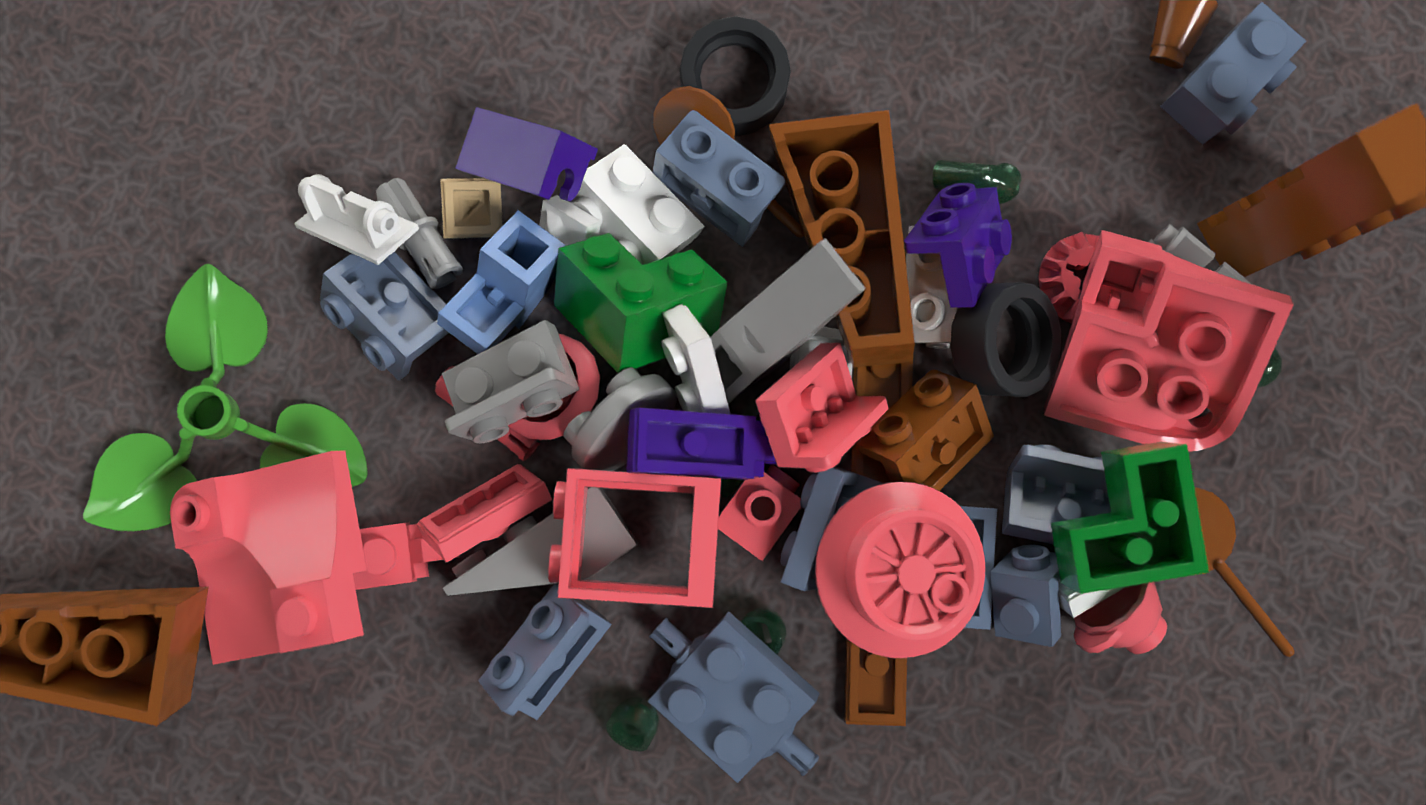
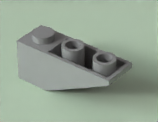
M826 238L813 247L710 337L728 404L775 371L865 290V287Z
M591 487L587 491L582 580L592 577L639 545V542L602 488ZM553 513L539 523L536 522L533 516L527 517L502 535L507 545L491 556L487 557L481 549L452 568L457 579L443 587V590L447 596L554 584L549 582L548 578L550 550L552 544L562 545L564 520L554 519Z

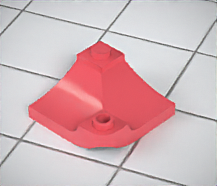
M1102 230L1082 284V291L1073 322L1045 403L1044 416L1141 444L1161 441L1187 444L1189 452L1218 445L1234 433L1253 398L1294 304L1291 296L1203 268L1162 250L1160 245ZM1206 408L1210 410L1207 415L1200 418H1195L1198 415H1200Z
M329 451L249 472L212 477L188 483L176 492L170 507L175 548L184 550L193 559L197 570L199 587H209L204 617L213 665L327 645L364 635L353 574L367 571L346 451Z

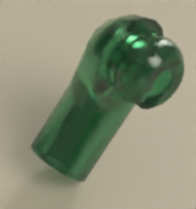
M938 160L933 170L934 188L944 189L958 183H971L975 185V188L997 187L999 204L1007 203L1018 195L1022 180L1020 171L1008 163L990 165Z

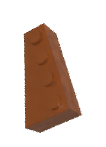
M1415 103L1357 132L1299 165V167L1260 187L1261 189L1247 197L1237 200L1223 208L1222 211L1197 223L1211 251L1215 253V258L1221 266L1226 262L1245 278L1300 252L1303 260H1306L1329 248H1334L1359 235H1364L1393 220H1399L1426 207V118L1418 104Z
M889 110L769 124L773 150L809 249L811 250L826 238L865 287L863 292L834 317L852 367L913 362L915 341Z
M209 587L0 594V693L158 726L191 700Z

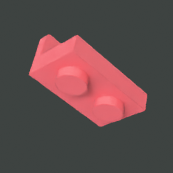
M841 342L820 343L755 400L777 466L805 468L808 472H822L836 466L841 461V457L861 437L868 434L871 426L889 409L885 396L856 395Z

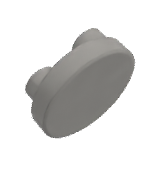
M632 367L621 371L609 383L606 390L608 396L592 412L586 411L579 414L567 425L563 436L572 445V458L582 470L614 471L627 463L629 410L633 408L675 409L677 403L676 392L660 375L650 374L641 376Z

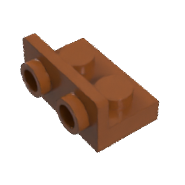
M931 370L871 426L870 432L856 442L860 453L883 464L890 483L911 482L940 491L994 437L977 385L938 370Z

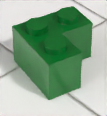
M606 233L558 248L554 306L613 369L620 373L627 368L632 367L636 369L666 357L661 342L669 338V334L662 313L681 304L683 306L686 305L711 337L720 326L727 281L692 249L642 265L610 233Z
M1161 441L1101 452L1111 513L1050 523L1060 582L1079 594L1209 573L1187 444Z

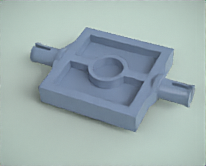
M728 611L710 632L695 638L693 641L689 640L668 621L667 617L650 634L649 638L658 643L676 661L672 665L668 678L652 694L648 702L734 781L738 783L761 759L773 755L776 751L799 771L801 776L806 775L808 770L812 769L818 761L819 755L815 754L796 737L793 731L796 723L816 703L820 693Z

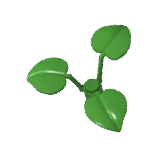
M205 264L188 279L173 303L166 324V345L170 356L179 367L190 372L204 371L213 367L211 375L202 380L201 386L188 390L179 401L177 415L183 426L179 432L182 438L179 452L174 456L171 445L165 439L148 433H132L113 442L100 457L95 468L90 497L83 513V519L90 524L118 531L151 530L170 524V507L174 495L182 486L197 481L188 469L181 466L189 458L196 436L218 440L229 436L236 429L271 443L261 456L260 469L329 451H346L352 487L364 483L368 476L366 457L359 440L351 428L338 415L318 405L305 403L285 408L278 418L276 433L240 419V409L237 402L230 395L219 390L217 385L225 374L224 365L233 367L244 366L252 362L259 355L267 339V320L261 305L250 293L226 277L213 265Z

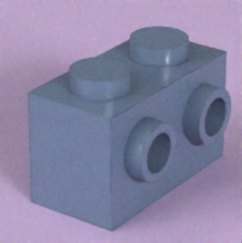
M1260 2L1225 36L1160 107L1202 145L1223 129L1232 135L1257 111L1258 108L1251 100L1262 88L1270 94L1296 69L1297 66L1289 59L1302 47L1306 40L1266 4Z

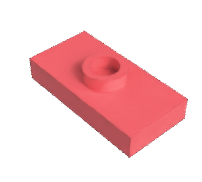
M517 464L424 517L416 524L424 540L448 562L482 541L492 540L501 536L512 523L550 502L552 498L544 481L521 464Z

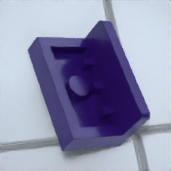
M958 183L945 187L937 194L905 238L904 245L907 254L940 253L950 308L974 307L987 284L992 283L995 271L1004 255L1009 254L1012 244V232L1009 221L1001 217L997 187L975 188V185L971 183Z

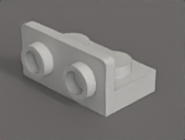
M544 320L443 372L442 376L456 415L446 419L445 424L449 434L472 440L475 443L491 442L506 435L509 432L508 425L526 416L539 417L549 414L562 405V398L580 390L556 326Z

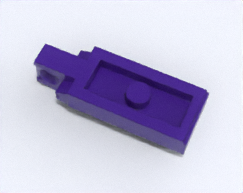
M633 408L629 410L628 473L748 480L754 479V477H764V464H776L768 437L765 436V428L761 421H756V416L650 408Z

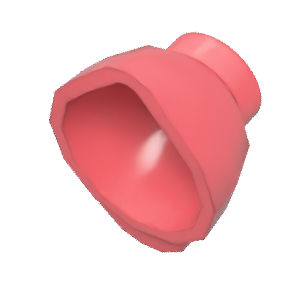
M1155 582L1124 587L1074 618L1076 628L1073 636L1077 645L1088 653H1100L1110 647H1125L1133 654H1143L1158 646L1166 634L1167 623L1161 616L1162 606Z

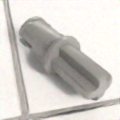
M394 178L388 183L381 184L376 190L377 201H384L390 204L399 217L416 223L419 227L418 231L399 246L400 249L408 250L410 255H412L431 289H439L456 280L455 276L462 274L463 268L450 252L438 232L440 224L437 219L431 216L427 217L404 180Z

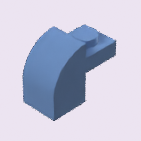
M518 210L480 249L477 273L439 311L437 324L477 354L499 344L515 326L520 328L548 292L556 278L558 248L566 245Z

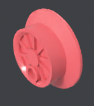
M911 482L880 484L852 497L835 513L828 523L817 550L815 565L816 586L821 604L828 618L850 642L870 653L884 657H916L944 646L955 638L970 621L980 602L984 587L985 556L983 546L969 516L955 501L942 492Z

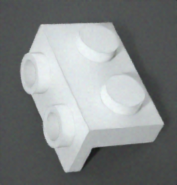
M626 144L587 168L578 194L570 201L573 205L601 221L599 236L610 233L642 265L677 254L689 245L705 227Z

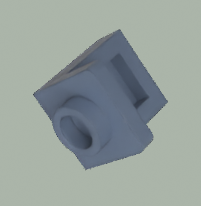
M1022 545L1013 548L991 571L995 636L1053 647L1061 637L1060 576L1056 553L1049 552L1046 547L1040 545Z

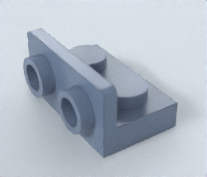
M695 110L690 111L655 153L653 173L677 198L742 247L757 230L764 210L780 192L785 183L782 175Z
M395 252L379 265L352 253L323 273L320 305L326 317L336 327L340 329L346 327L361 342V348L367 359L377 369L382 371L387 369L399 381L409 374L414 359L449 333L437 324L438 313L446 303Z

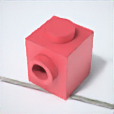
M771 464L766 472H764V477L744 480L719 515L718 530L763 561L801 508V498L794 494L800 484Z

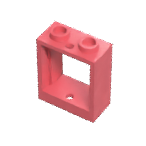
M567 469V481L556 482L553 502L554 519L564 520L562 545L552 544L548 569L549 582L559 583L558 598L713 608L721 479ZM588 487L694 494L688 586L582 580Z

